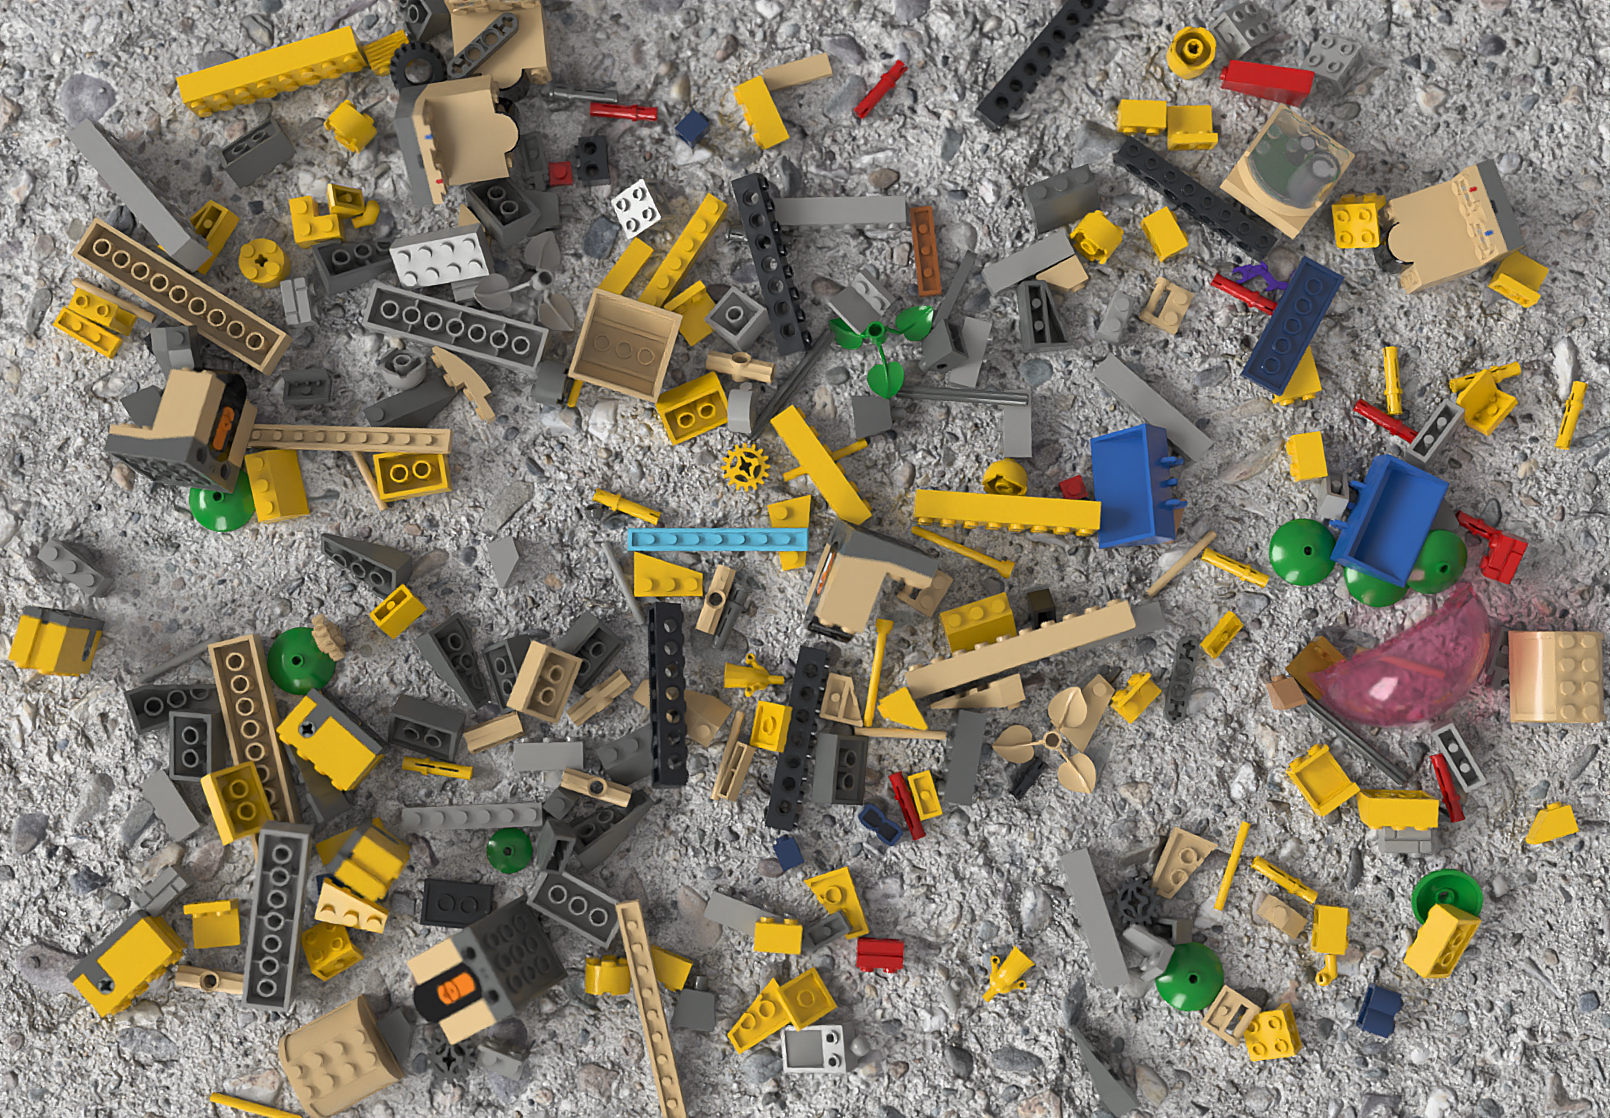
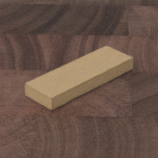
M827 52L762 70L769 93L833 75Z

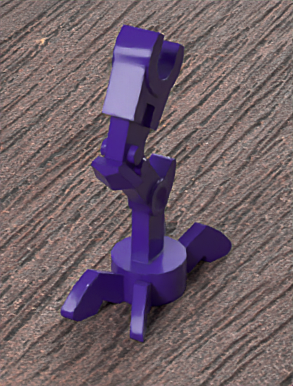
M1261 261L1260 265L1248 264L1236 267L1231 272L1232 275L1236 273L1242 274L1243 278L1236 281L1240 285L1261 275L1269 285L1265 289L1266 292H1271L1275 289L1285 291L1288 285L1286 282L1275 280L1268 271V266L1263 261Z

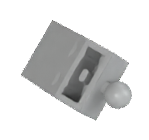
M854 1020L813 1022L798 1032L793 1024H786L780 1028L784 1072L847 1073L858 1067L857 1055L863 1056L870 1049L869 1041L866 1038H855Z

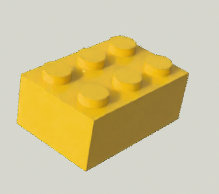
M386 452L373 455L380 500L384 502L453 491L447 454Z

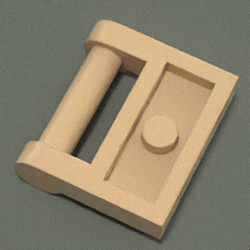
M1157 277L1155 281L1156 287L1145 310L1141 311L1139 319L1169 334L1175 335L1194 293L1169 282L1163 277ZM1166 290L1170 293L1157 318L1152 314L1163 291Z
M936 569L930 587H926L925 590L921 589L915 600L909 597L914 589V586L906 584L903 590L898 592L896 598L931 618L954 579Z
M1224 985L1200 1024L1237 1048L1241 1043L1239 1042L1241 1036L1255 1014H1259L1262 1009L1227 985ZM1243 1004L1248 1009L1232 1034L1229 1035L1225 1030Z

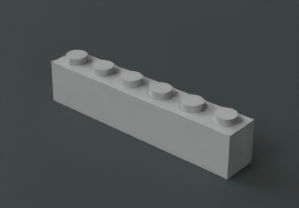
M905 196L771 198L775 204L774 215L780 223L782 234L788 233L789 230H798L799 233H810L811 230L829 233L833 232L834 229H843L844 232H855L856 229L875 232L879 228H888V231H900L906 225Z
M1110 353L1090 378L1143 424L1166 428L1167 444L1189 464H1195L1214 443L1210 439L1211 435L1204 429L1199 430L1193 424L1194 421L1186 414L1182 415L1177 411V406L1171 400L1162 398L1159 395L1160 391L1152 384L1147 385L1142 380L1143 377L1139 372L1134 369L1130 370L1125 366L1126 362L1119 355L1114 356Z
M545 801L403 808V832L543 826L546 822V810L543 808Z
M1082 846L1057 854L1059 858L1056 861L1060 874L1064 873L1066 882L1063 883L1066 895L1071 896L1073 905H1070L1072 914L1075 919H1079L1081 927H1078L1080 938L1082 941L1086 940L1088 949L1085 950L1089 963L1093 962L1096 970L1092 972L1096 985H1101L1104 990L1131 982L1087 848Z

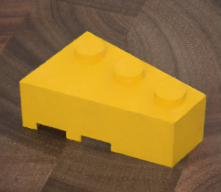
M761 75L755 76L732 88L737 104L741 105L744 111L743 117L747 125L751 126L755 133L753 138L758 147L761 146L762 149H768L790 138Z
M213 200L207 202L189 218L190 222L196 227L195 232L198 235H202L209 242L210 245L207 247L213 253L196 270L203 275H206L240 220L230 210ZM161 245L158 246V248L166 252Z

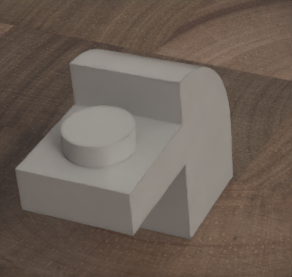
M738 382L736 389H731L727 408L729 431L752 433L757 420L755 404L761 392L760 384Z

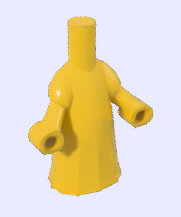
M752 653L747 654L745 661L748 665H752L753 668L728 662L725 663L724 689L745 688V695L751 697L754 692L766 689L769 684H784V676L769 675L765 667L758 664L755 655Z
M1014 945L999 969L1000 959L998 956L992 955L990 957L992 972L989 976L991 987L982 998L989 1003L997 993L1004 994L1009 993L1012 989H1025L1027 983L1023 979H1019L1017 983L1014 982L1035 963L1016 945Z

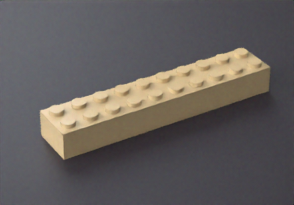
M95 217L71 254L184 325H197L199 334L269 377L293 341V338L97 217Z
M1121 598L1107 602V607L1100 609L1099 605L1085 609L1084 615L1077 616L1076 613L1063 616L1062 622L1055 624L1054 620L1042 623L1041 629L1035 631L1032 630V627L1018 631L1019 636L1011 638L1010 634L996 638L997 643L992 645L984 642L975 645V650L967 652L966 649L953 652V657L946 660L943 656L930 660L931 665L923 666L920 663L908 667L909 672H906L905 676L912 698L917 700L1135 629L1136 624L1128 601L1122 602Z
M249 634L209 644V654L234 766L253 760L274 820L303 824L288 755L282 740L279 738L281 734L276 731L281 724L261 635ZM260 832L250 836L256 865Z

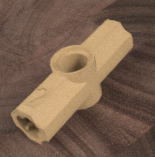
M710 351L707 356L706 369L731 375L734 381L746 382L749 379L767 383L774 381L776 373L775 363L751 359V356L746 352H736L730 355Z
M718 564L695 629L712 635L715 634L737 572L736 570ZM716 593L722 596L721 604L718 606L711 605L710 597Z
M619 669L603 683H598L584 695L585 697L569 708L566 713L579 727L594 714L600 713L614 702V698L622 694L632 683L626 674Z
M568 767L564 771L560 784L561 787L625 808L632 792L630 787ZM594 781H599L602 784V790L598 794H593L590 790V785Z
M180 964L176 971L175 982L178 986L198 988L206 992L218 991L242 995L244 974L223 971L220 968L210 969ZM210 974L216 977V985H212L209 982Z

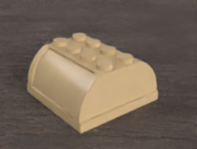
M594 287L568 377L656 404L683 315Z
M1589 631L1508 632L1510 722L1600 723V721H1607V714H1604L1602 640H1605V633Z
M364 993L281 1037L279 1040L278 1053L281 1065L303 1109L311 1118H330L406 1076L398 1059L377 1028L376 1023L378 1020Z

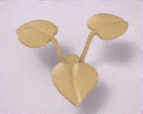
M1079 687L1067 688L1051 700L1048 707V715L1052 720L1059 721V724L1055 731L1047 732L1043 740L1032 741V733L1029 729L1021 725H1013L1004 730L992 745L993 749L1002 758L1014 763H1025L1031 760L1034 756L1032 746L1044 744L1050 750L1057 749L1067 761L1062 763L1058 769V779L1061 785L1068 790L1087 794L1092 793L1094 789L1096 772L1091 759L1082 753H1077L1070 759L1060 747L1062 745V737L1059 731L1063 723L1070 728L1077 727L1084 722L1087 716V705Z

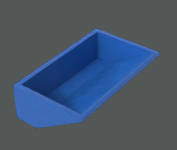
M1144 423L1090 439L1095 501L1101 502L1100 529L1097 530L1099 549L1152 545L1176 540L1173 510L1186 507L1187 501L1172 499L1171 486L1178 485V479H1170V468L1182 465L1183 458L1168 457L1166 428Z
M1390 454L1375 456L1363 483L1352 480V482L1348 481V487L1358 492L1354 504L1348 502L1346 506L1347 509L1351 510L1346 522L1337 519L1335 521L1330 520L1329 522L1332 527L1341 531L1330 560L1349 569L1405 588L1450 484Z

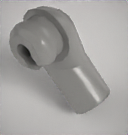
M956 976L948 980L943 990V995L950 1012L961 1008L957 994L960 988H963L964 982L960 977Z

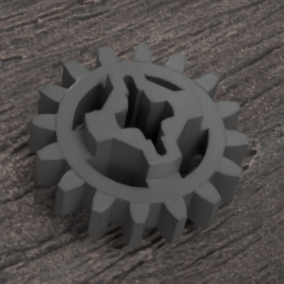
M445 1033L441 1034V1040L436 1037L433 1040L434 1045H430L427 1048L431 1054L425 1056L426 1060H431V1063L426 1066L427 1069L433 1068L434 1071L431 1076L434 1077L438 1074L440 1076L439 1082L447 1078L448 1084H451L454 1078L459 1083L462 1080V1075L467 1078L470 1075L467 1069L473 1070L475 1068L471 1061L477 1059L476 1055H472L476 1047H469L468 1045L471 1039L469 1038L466 1041L462 1039L451 1045ZM447 1043L445 1051L437 1052L441 1045ZM458 1045H460L465 1052H463V1051L458 1047ZM452 1053V1057L456 1058L453 1062H451L450 1058H447V1055ZM465 1063L463 1069L456 1072L457 1065Z

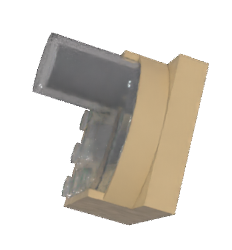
M1280 103L1223 181L1220 188L1287 236L1294 239L1311 215L1324 202L1355 157V154Z

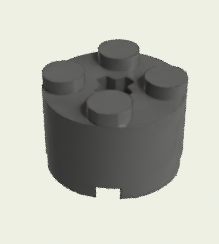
M550 359L538 362L535 374L538 377L536 384L532 385L530 397L535 398L536 403L564 409L566 405L563 404L564 399L568 400L574 383V378L568 377L571 364Z

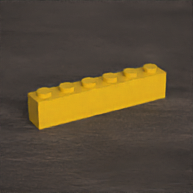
M710 193L707 194L637 301L664 309L663 306L671 300L729 212L726 203Z
M792 404L771 419V425L838 518L860 525L872 516L870 513L873 510L866 499H860L857 495L859 489L852 480L850 482L847 481L844 477L846 471L839 462L834 463L830 457L833 453L826 444L821 445L817 439L819 434L812 425L808 427L804 421L806 416L800 407L795 409Z

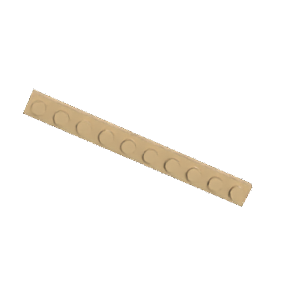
M238 423L236 424L235 434L239 425ZM254 424L247 448L451 454L454 432L451 429Z
M640 899L619 902L615 906L663 1118H688Z

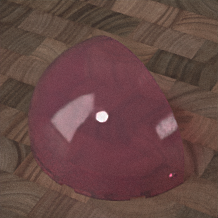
M1469 581L1456 582L1454 584L1456 590L1449 593L1450 597L1446 599L1442 607L1375 648H1369L1355 654L1348 661L1344 659L1339 660L1323 671L1308 672L1309 678L1323 700L1342 717L1360 725L1377 728H1401L1417 725L1431 720L1454 707L1469 693L1480 678L1490 652L1491 627L1488 613Z

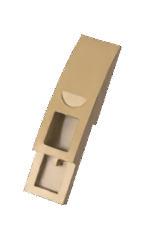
M433 347L432 352L434 355L431 356V359L437 368L442 367L445 375H443V378L449 387L454 386L456 391L465 387L463 393L469 402L473 400L477 408L474 410L480 420L485 419L487 424L494 422L496 415L486 401L492 397V393L482 378L467 363L454 354L440 347Z

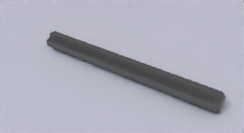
M830 329L824 330L812 346V349L807 352L757 417L752 433H747L752 439L757 440L770 424V420L777 415L836 338V334Z
M902 385L900 391L895 395L901 398L1023 407L1028 406L1029 396L1025 393Z
M1302 691L1307 700V704L1302 705L1398 785H1403L1408 780L1406 773L1307 692Z

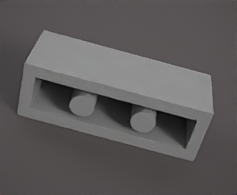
M965 317L961 332L969 358L950 371L947 385L974 390L975 386L980 387L983 376L982 373H979L981 364H986L989 352L985 351L987 343L991 344L994 331L991 330L992 323Z
M1004 389L1003 392L1028 394L1029 402L1026 407L998 405V409H1002V418H998V432H1002V441H998V454H1002V460L1005 458L1029 460L1032 457L1031 390Z
M1445 398L1407 448L1405 462L1426 471L1464 420L1465 409Z
M50 538L36 556L91 597L102 598L115 580L61 540Z
M1449 717L1430 726L1432 736L1464 791L1467 793L1486 784V775L1453 718Z
M557 737L543 738V742H534V738H520V743H514V771L565 770L566 767L574 770L586 769L585 741H580V737H566V742H557Z
M170 768L162 769L140 784L143 789V797L153 804L155 815L160 821H164L168 827L167 833L173 840L177 842L185 841L208 825L179 780L170 779Z

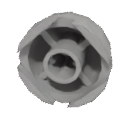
M405 346L406 350H398V347L392 348L380 358V369L384 380L396 389L407 390L419 385L425 377L427 366L423 352L411 346Z

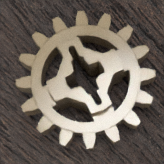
M322 613L313 617L311 621L314 625L312 635L321 652L329 653L330 658H333L336 662L346 657L343 646L346 644V640L339 626L336 623L334 624L333 621L329 622L327 616L325 617Z

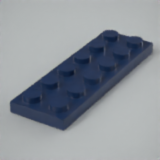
M1303 256L1243 367L1240 376L1279 397L1282 396L1345 277Z

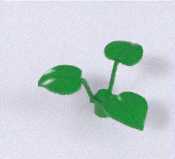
M915 306L905 309L895 319V325L899 331L889 328L888 325L884 327L881 322L874 321L867 326L864 332L857 335L841 317L829 320V327L836 334L835 341L844 349L856 350L860 348L863 338H870L871 342L877 345L883 365L876 364L869 370L867 383L874 393L884 399H890L900 391L904 383L905 373L900 363L894 361L887 364L882 344L888 338L887 332L896 335L904 333L905 338L909 341H921L929 335L932 329L934 310L931 306Z

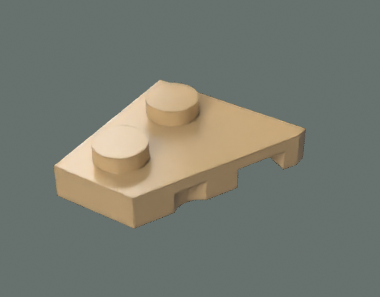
M829 672L819 717L862 727L863 722L851 677Z

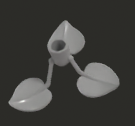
M553 231L535 236L524 249L526 263L536 266V271H538L532 276L530 281L508 289L509 284L504 276L498 273H490V275L484 276L479 281L473 291V295L480 305L489 310L502 311L507 309L512 303L509 293L532 285L538 291H545V303H542L538 308V318L541 324L553 331L571 332L574 330V314L567 298L559 293H555L548 298L551 291L550 286L554 283L555 279L551 271L556 269L561 261L560 249Z

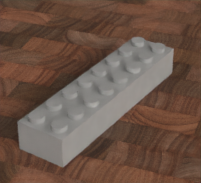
M86 117L67 135L171 258L194 272L213 255L207 247L210 245L209 242L202 235H198L195 232L196 227L189 220H184L182 217L183 212L176 205H171L169 202L170 197L163 190H158L156 187L158 185L157 182L150 175H145L143 172L145 170L138 161H133L131 152L123 145L120 146L118 143L120 140L110 130L107 131L100 122L94 123Z
M377 282L373 284L362 321V326L372 332L431 348L437 346L453 354L537 377L538 375L535 374L537 363L544 362L553 335L549 329Z
M267 820L261 827L241 1007L288 1013L294 1002L314 826Z

